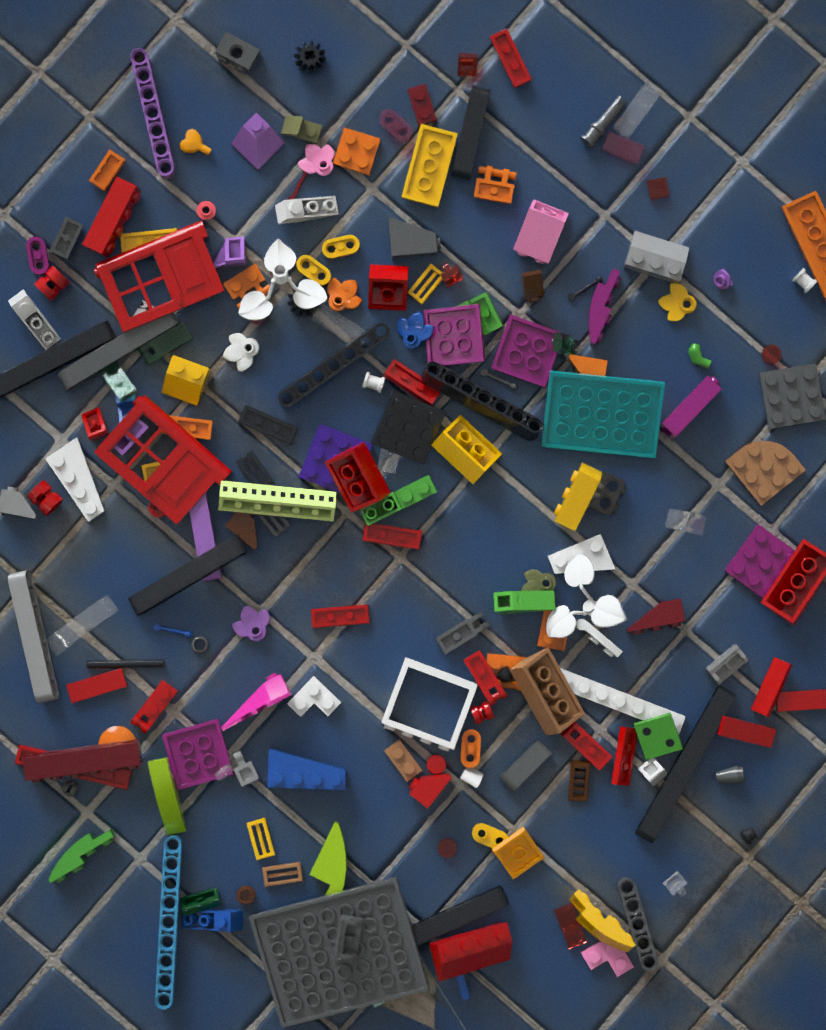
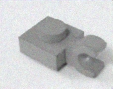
M241 750L235 752L233 756L238 767L234 768V771L241 786L259 779L252 760L246 762Z

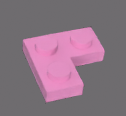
M602 941L581 952L591 970L607 960L617 977L634 968L624 951L613 948Z

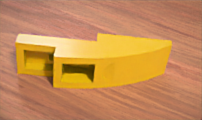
M578 890L570 897L569 901L580 912L576 920L597 939L624 952H629L636 945L631 935L625 933L621 928L619 921L611 915L604 919L601 911L590 903V899L585 893Z

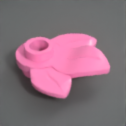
M307 144L305 147L307 158L300 160L298 166L306 173L316 172L321 176L329 175L333 170V149L329 145H325L321 149L315 144ZM322 164H326V165H327V166L324 167V168L320 167V165H322Z

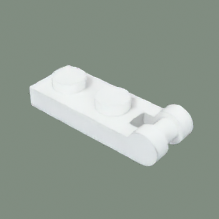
M578 619L576 621V628L578 630H585L590 635L588 638L594 644L598 645L600 643L604 646L603 651L611 658L613 655L619 657L623 652L585 619Z

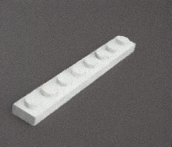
M561 669L575 695L640 720L671 712L678 734L680 733L686 716Z

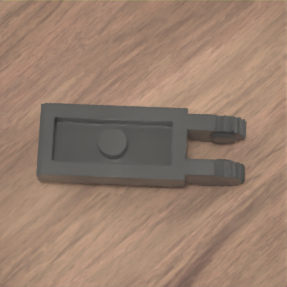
M482 611L435 638L445 655L490 626L488 622H484L477 629H474L472 626V622L482 618L484 615Z

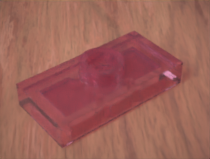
M609 132L602 151L637 164L645 145Z

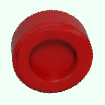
M435 754L428 758L427 768L431 773L440 774L445 770L446 761L441 755Z

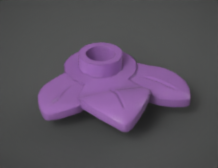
M244 606L241 611V621L233 623L232 626L239 636L249 637L252 641L258 642L266 636V626L270 622V616L266 609L257 613L253 608ZM258 628L259 633L253 634V631Z

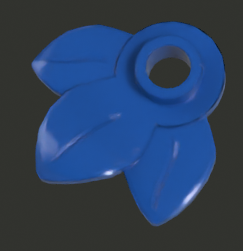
M420 311L413 313L408 320L400 317L397 324L398 333L403 337V343L409 349H416L422 341L428 340L434 328L431 325H425L424 317ZM411 336H414L413 342L409 341Z

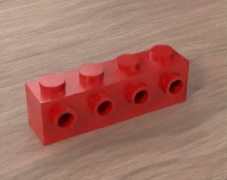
M116 176L82 243L85 248L105 258L113 252L117 237L122 235L123 226L126 220L130 219L134 204L140 199L141 190L136 185Z

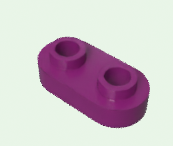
M32 237L26 243L29 266L34 274L44 275L50 268L46 243L40 237ZM36 244H39L40 249L37 251L34 250V246ZM39 263H43L42 269L37 268Z

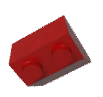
M370 264L368 309L406 311L408 266Z
M449 773L421 776L419 779L415 778L409 785V789H411L409 794L426 808H429L452 777Z

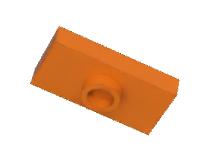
M109 149L89 179V182L106 192L126 160Z

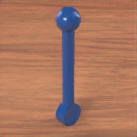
M159 623L153 626L155 631H168L185 635L187 638H191L193 635L190 630L181 631L163 627Z

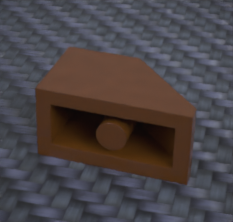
M541 269L522 273L520 281L524 300H529L530 303L541 301L540 298L544 297Z
M236 512L225 526L234 534L239 535L250 547L257 550L256 521L252 518L254 514Z

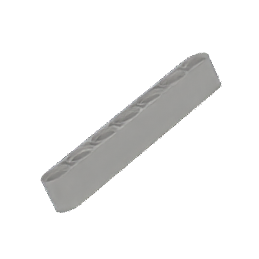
M29 570L9 574L8 584L35 699L38 703L56 700L59 697V691L32 575Z

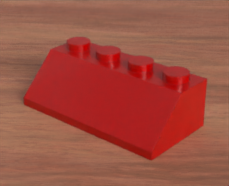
M803 539L761 601V604L795 627L826 580V553Z
M497 922L429 943L438 981L441 982L510 960L512 939L508 923Z

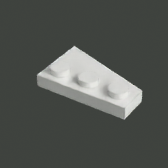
M601 534L547 556L554 574L565 573L568 564L580 554L590 560L594 571L615 569Z

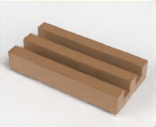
M301 861L262 867L265 887L303 881ZM297 867V870L267 874V871ZM298 874V878L268 882V878Z

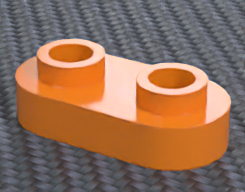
M469 729L462 735L460 758L465 767L474 768L480 761L481 736L478 731ZM473 735L475 737L474 742H469L468 736ZM469 754L474 756L471 762L466 759Z

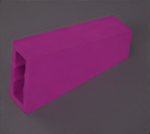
M707 376L660 424V429L669 438H675L722 389L719 387L720 382L713 376L711 378Z

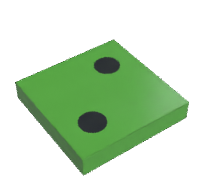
M671 712L634 723L646 760L683 749Z

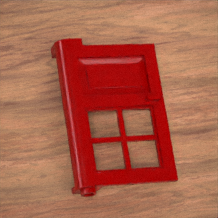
M202 220L96 263L94 272L97 279L101 278L123 333L224 292L204 242L209 236ZM154 255L162 276L142 283L135 262ZM131 264L139 285L119 293L111 272ZM164 280L172 300L153 308L144 287ZM141 289L149 310L129 317L121 297Z
M139 395L132 403L134 407L94 453L175 524H178L214 482L221 485V481H224L232 470L146 395L143 397ZM143 414L159 427L145 444H142L129 432L130 428ZM162 430L178 443L164 461L147 448ZM125 434L141 447L127 465L111 452ZM144 451L160 463L159 467L146 481L130 469V466Z

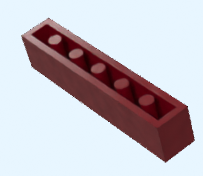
M140 739L25 754L22 761L25 780L37 783L43 781V778L58 780L65 775H70V778L79 777L81 773L89 772V775L99 774L101 770L116 772L119 771V768L127 767V770L139 768L138 765L142 764L143 758Z

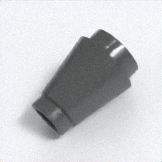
M736 765L716 772L717 783L740 784V782H745L743 766L738 767Z

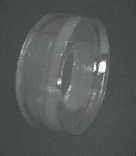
M227 764L215 773V778L219 782L231 774L234 769L230 764Z

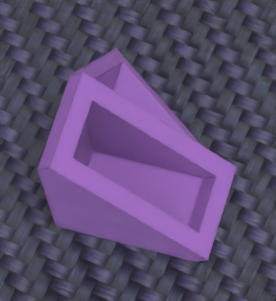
M244 237L225 238L224 245L213 261L215 269L247 266Z

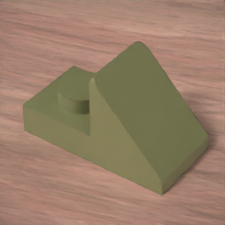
M286 115L281 134L317 145L322 125L306 121L302 116Z

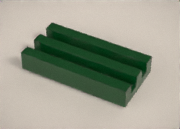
M217 887L180 898L184 916L221 905Z

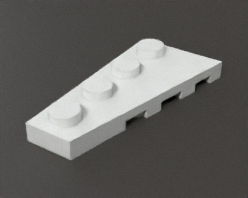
M76 437L47 457L46 461L87 521L90 522L105 512L79 439Z

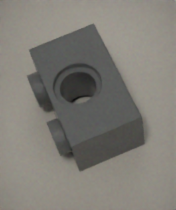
M228 32L225 33L215 51L220 62L226 65L228 63L234 65V68L243 74L245 72L251 73L261 55L258 48ZM235 51L242 52L240 58H234L232 54Z

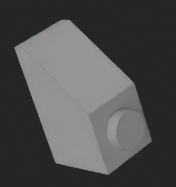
M8 486L7 490H1V513L38 519L39 515L24 493L19 492V488Z

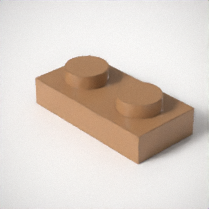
M400 739L384 750L406 781H409L422 771Z

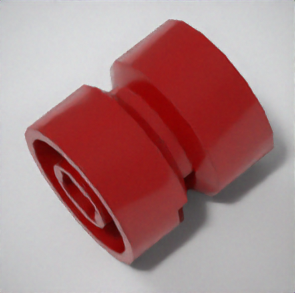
M53 265L45 272L46 277H40L34 283L51 302L59 295V290H64L70 284ZM49 280L56 285L53 289L46 284Z
M45 480L40 482L27 495V498L34 505H39L38 509L45 516L51 514L64 500L57 492H52V487Z

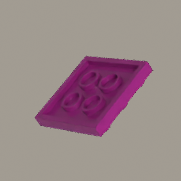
M480 304L423 310L425 325L434 327L431 337L426 340L428 363L437 362L443 366L485 362Z
M510 314L491 369L545 388L549 378V371L553 367L564 333Z
M757 524L724 571L763 599L795 550Z
M219 719L162 734L177 790L234 774Z

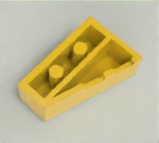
M583 462L581 463L578 471L575 470L570 479L572 481L570 488L566 487L562 498H564L562 505L558 504L553 513L556 515L555 522L576 531L600 483L603 472Z

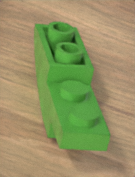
M427 475L388 494L382 500L359 510L367 526H370L438 491L430 475Z
M113 829L108 830L97 838L90 832L78 840L58 861L49 877V882L56 881V883H59L67 878L65 874L68 872L76 873L83 869L82 864L86 862L83 855L85 854L88 857L96 852L95 847L100 844L105 847L113 842L112 837L116 835Z

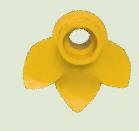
M671 283L670 294L658 300L659 305L664 310L669 311L667 319L670 321L681 320L685 314L692 313L697 305L695 298L688 295L687 289L677 283ZM685 301L690 303L689 308L683 306Z

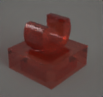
M446 262L441 266L444 272L441 274V278L447 288L463 279L461 270L457 265L450 267Z

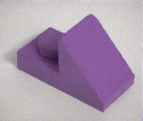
M138 419L129 432L139 440L149 427ZM125 434L114 448L123 456L137 443Z

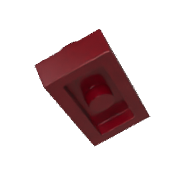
M426 84L407 89L418 127L421 124L426 125L436 122L437 119Z

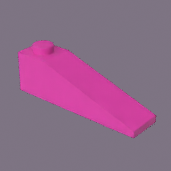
M275 672L266 677L267 682L263 683L221 727L224 731L292 695L282 674L277 676Z

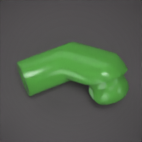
M692 344L688 351L691 362L709 369L711 360L702 357L699 344Z

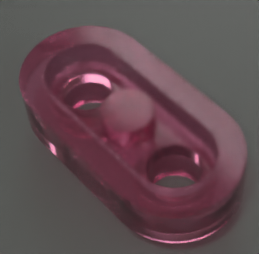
M386 109L380 114L381 126L397 141L407 142L411 139L412 128L399 114L392 109ZM387 117H391L393 121L391 123H387L385 119ZM401 130H405L406 135L401 136L399 132Z

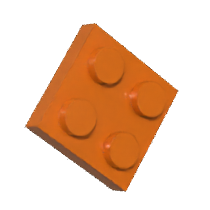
M344 127L333 165L369 176L381 139Z

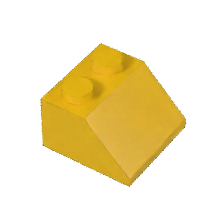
M173 355L165 375L161 393L198 406L211 370L205 366Z

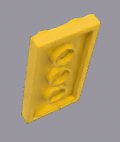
M424 124L420 125L401 196L402 199L439 207L458 133Z

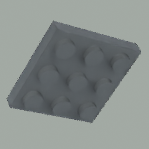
M816 363L759 373L768 430L826 420Z

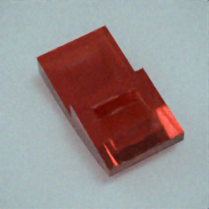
M572 903L555 909L554 912L568 948L571 949L586 943L581 925L576 920L577 915Z

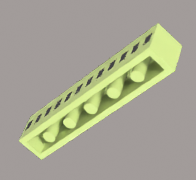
M221 481L218 510L334 521L336 492Z

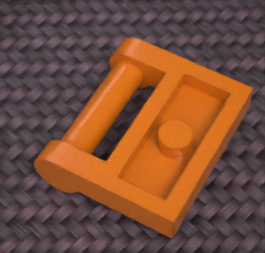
M487 653L486 661L492 671L497 674L505 666L511 669L526 657ZM498 680L503 688L516 689V691L521 692L516 681L505 683Z

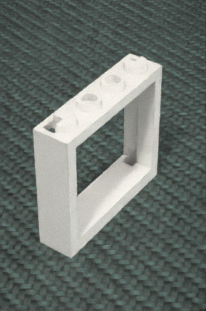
M405 657L381 723L385 724L384 728L395 731L396 728L402 730V735L413 738V735L421 737L420 741L431 745V742L439 744L438 748L448 752L449 749L454 750L478 684ZM408 667L469 689L450 742L389 719Z

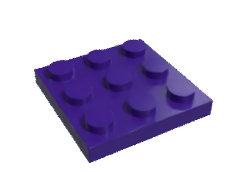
M319 424L299 478L340 493L325 461L365 441ZM365 442L369 452H371L373 445Z

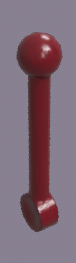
M303 171L304 174L302 175L295 191L293 192L292 196L288 197L287 200L295 199L306 176L310 173H306Z

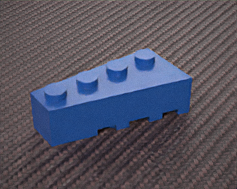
M270 747L267 787L345 790L346 769Z

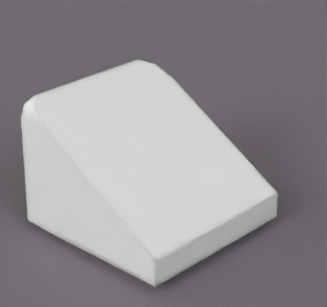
M654 758L649 759L638 768L652 786H655L667 775V772Z
M466 767L460 778L473 787L478 788L483 774L474 768Z

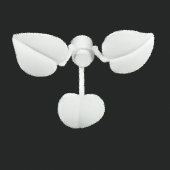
M277 239L268 249L264 259L266 269L273 273L267 297L265 298V295L259 291L247 293L241 301L238 314L248 320H261L269 316L273 306L268 300L271 298L275 283L284 284L289 282L292 288L296 290L293 295L295 304L303 309H311L326 302L327 295L324 289L313 280L305 279L299 283L298 287L295 286L288 275V271L296 264L295 253L280 239Z
M577 555L568 564L564 576L570 586H580L588 600L583 604V611L570 612L566 606L556 607V610L549 614L546 623L547 635L550 638H564L571 635L576 628V619L573 615H589L593 623L600 627L614 626L626 620L622 607L615 597L607 595L595 602L585 590L583 585L593 582L595 572L592 563L584 555Z

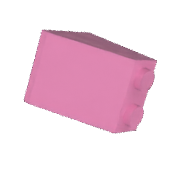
M533 199L513 250L521 256L527 257L528 255L533 257L538 263L549 264L569 213Z

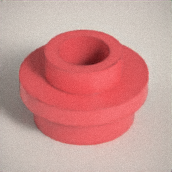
M203 201L197 207V214L202 220H210L215 216L216 208L213 203ZM205 207L210 209L207 214L203 213Z

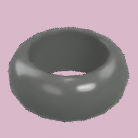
M197 636L192 640L191 647L194 652L201 654L207 651L209 642L204 636ZM198 639H202L205 642L203 650L195 648V642Z

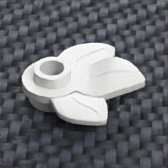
M241 333L232 334L229 336L232 345L225 349L223 357L228 361H236L238 371H244L253 364V357L259 352V344L255 339L246 338ZM248 344L252 346L251 351L247 350Z

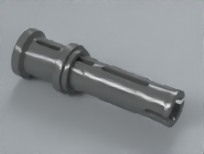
M617 96L600 119L592 123L589 131L580 137L586 146L593 149L596 141L605 135V129L623 107L627 105L625 99L620 103L622 97Z

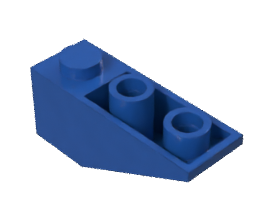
M181 909V928L223 932L242 930L243 910L207 909L184 916Z

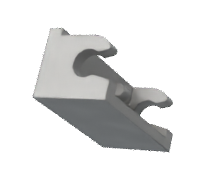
M734 644L706 667L705 670L720 685L746 663L748 658Z

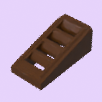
M570 760L568 801H588L590 762L588 760ZM575 768H584L585 770H575ZM574 775H584V778H575ZM574 783H584V786H575ZM573 790H574V791H584V793H583V794H574V793H573Z

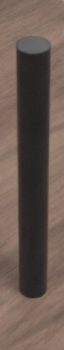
M164 659L87 661L86 667L87 669L164 667Z

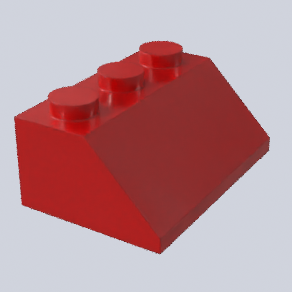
M365 442L355 445L325 461L351 513L374 504L391 493Z

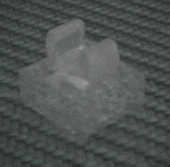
M678 871L663 882L672 895L678 892L683 897L688 893L684 888L688 883Z

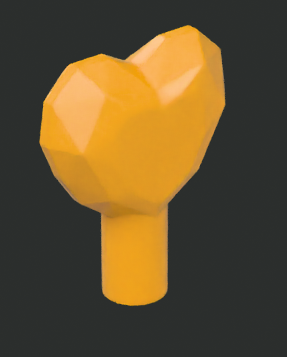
M194 129L188 130L185 134V139L180 143V149L184 153L200 151L209 156L212 151L211 148L203 145L200 134Z

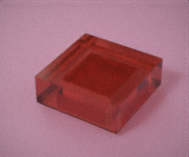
M666 177L647 181L650 200L669 197Z

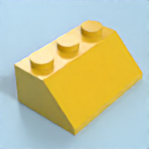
M462 415L456 418L431 445L472 484L502 455Z

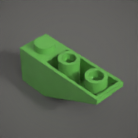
M507 591L494 593V611L499 615L556 610L555 591Z

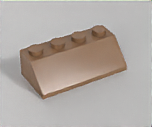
M549 647L521 660L510 669L545 735L560 734L585 714Z

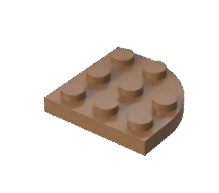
M771 441L750 443L724 461L760 506L806 470L791 451Z

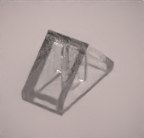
M669 509L665 528L703 536L707 517L692 512Z

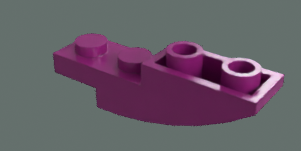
M614 268L606 285L598 282L591 300L588 314V335L590 345L592 346L596 342L600 343L604 332H601L604 325L608 326L612 315L609 314L611 309L605 307V304L609 306L613 297L610 293L613 287H618L621 277H618L620 271Z

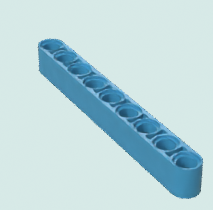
M179 835L169 836L164 842L155 992V1004L162 1010L170 1008L175 997L183 840ZM169 840H177L178 848H170ZM172 858L177 861L176 868L168 866L167 862L169 859ZM167 879H175L176 887H169L166 883ZM166 898H173L175 906L168 907L165 903ZM171 917L174 920V925L167 926L164 923V919ZM164 937H171L173 944L171 946L165 945L163 942ZM169 956L172 959V964L165 965L162 962V957ZM164 975L170 977L171 983L163 984L161 977ZM167 995L170 1002L163 1004L160 1001V996Z

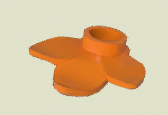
M336 278L330 280L327 286V293L330 296L328 305L333 311L339 312L345 308L355 309L361 304L362 299L355 295L357 291L356 281L347 280L341 284ZM339 299L341 300V303L337 304L335 300Z

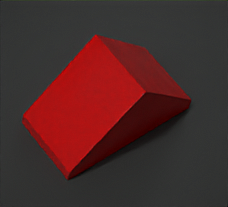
M99 407L81 414L89 440L94 442L110 434Z

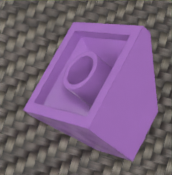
M257 113L243 125L231 142V145L257 170L285 144L271 126Z

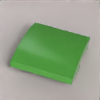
M488 292L458 305H481L483 336L504 326Z

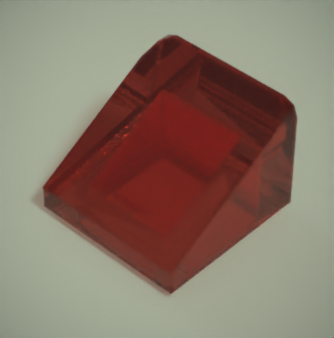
M458 54V75H477V54Z

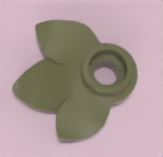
M536 569L528 570L524 573L528 582L525 583L521 591H552L557 584L556 578L550 573L543 574ZM548 580L550 585L545 586L543 581Z

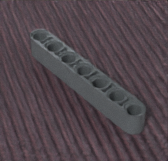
M173 312L129 330L61 370L57 375L66 390H72L180 325V322Z

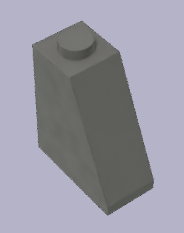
M388 218L392 259L437 255V250L441 249L440 238H436L435 232L394 218Z

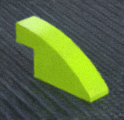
M168 757L148 761L157 804L167 835L185 832L186 826L174 776L171 773Z
M337 821L334 822L310 872L311 876L330 885L325 895L343 891L346 877L345 841L340 824Z

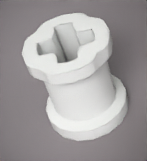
M803 268L792 281L797 282L806 294L817 280H813Z
M367 372L362 388L365 389L367 387L381 393L385 377L380 378Z

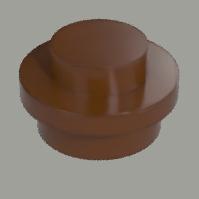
M245 885L238 889L236 897L239 903L249 905L255 900L256 892L251 886Z

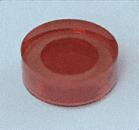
M776 345L766 346L761 353L763 361L767 364L778 362L781 358L780 348Z
M451 838L442 839L438 844L439 854L445 858L455 855L457 851L455 841Z

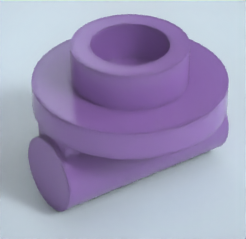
M725 268L714 274V283L719 289H726L734 285Z

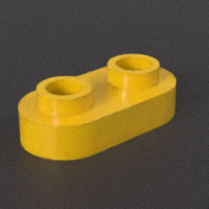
M354 235L332 238L323 243L322 252L328 259L353 255L359 250L360 243ZM349 242L354 244L351 249L347 248V243ZM334 247L335 251L333 253H330L328 251V248Z
M303 255L298 258L296 266L302 275L309 280L317 282L320 286H325L330 282L331 273L328 268L309 255ZM305 262L310 264L307 269L303 268ZM321 273L325 275L323 280L318 279V275Z
M478 823L472 829L474 840L491 848L498 845L496 843L498 837H501L503 841L508 838L504 831L485 823ZM479 830L485 831V835L483 837H480L478 835Z

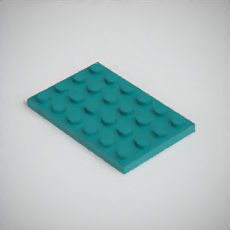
M550 370L541 447L656 458L665 382Z

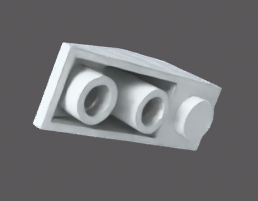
M336 196L283 200L275 205L278 224L296 223L339 215Z
M24 289L8 300L13 310L45 350L61 339Z

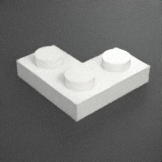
M313 676L287 704L300 717L313 704L329 716L339 706L341 701Z

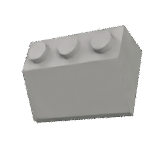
M634 231L623 267L678 284L684 271L689 247Z

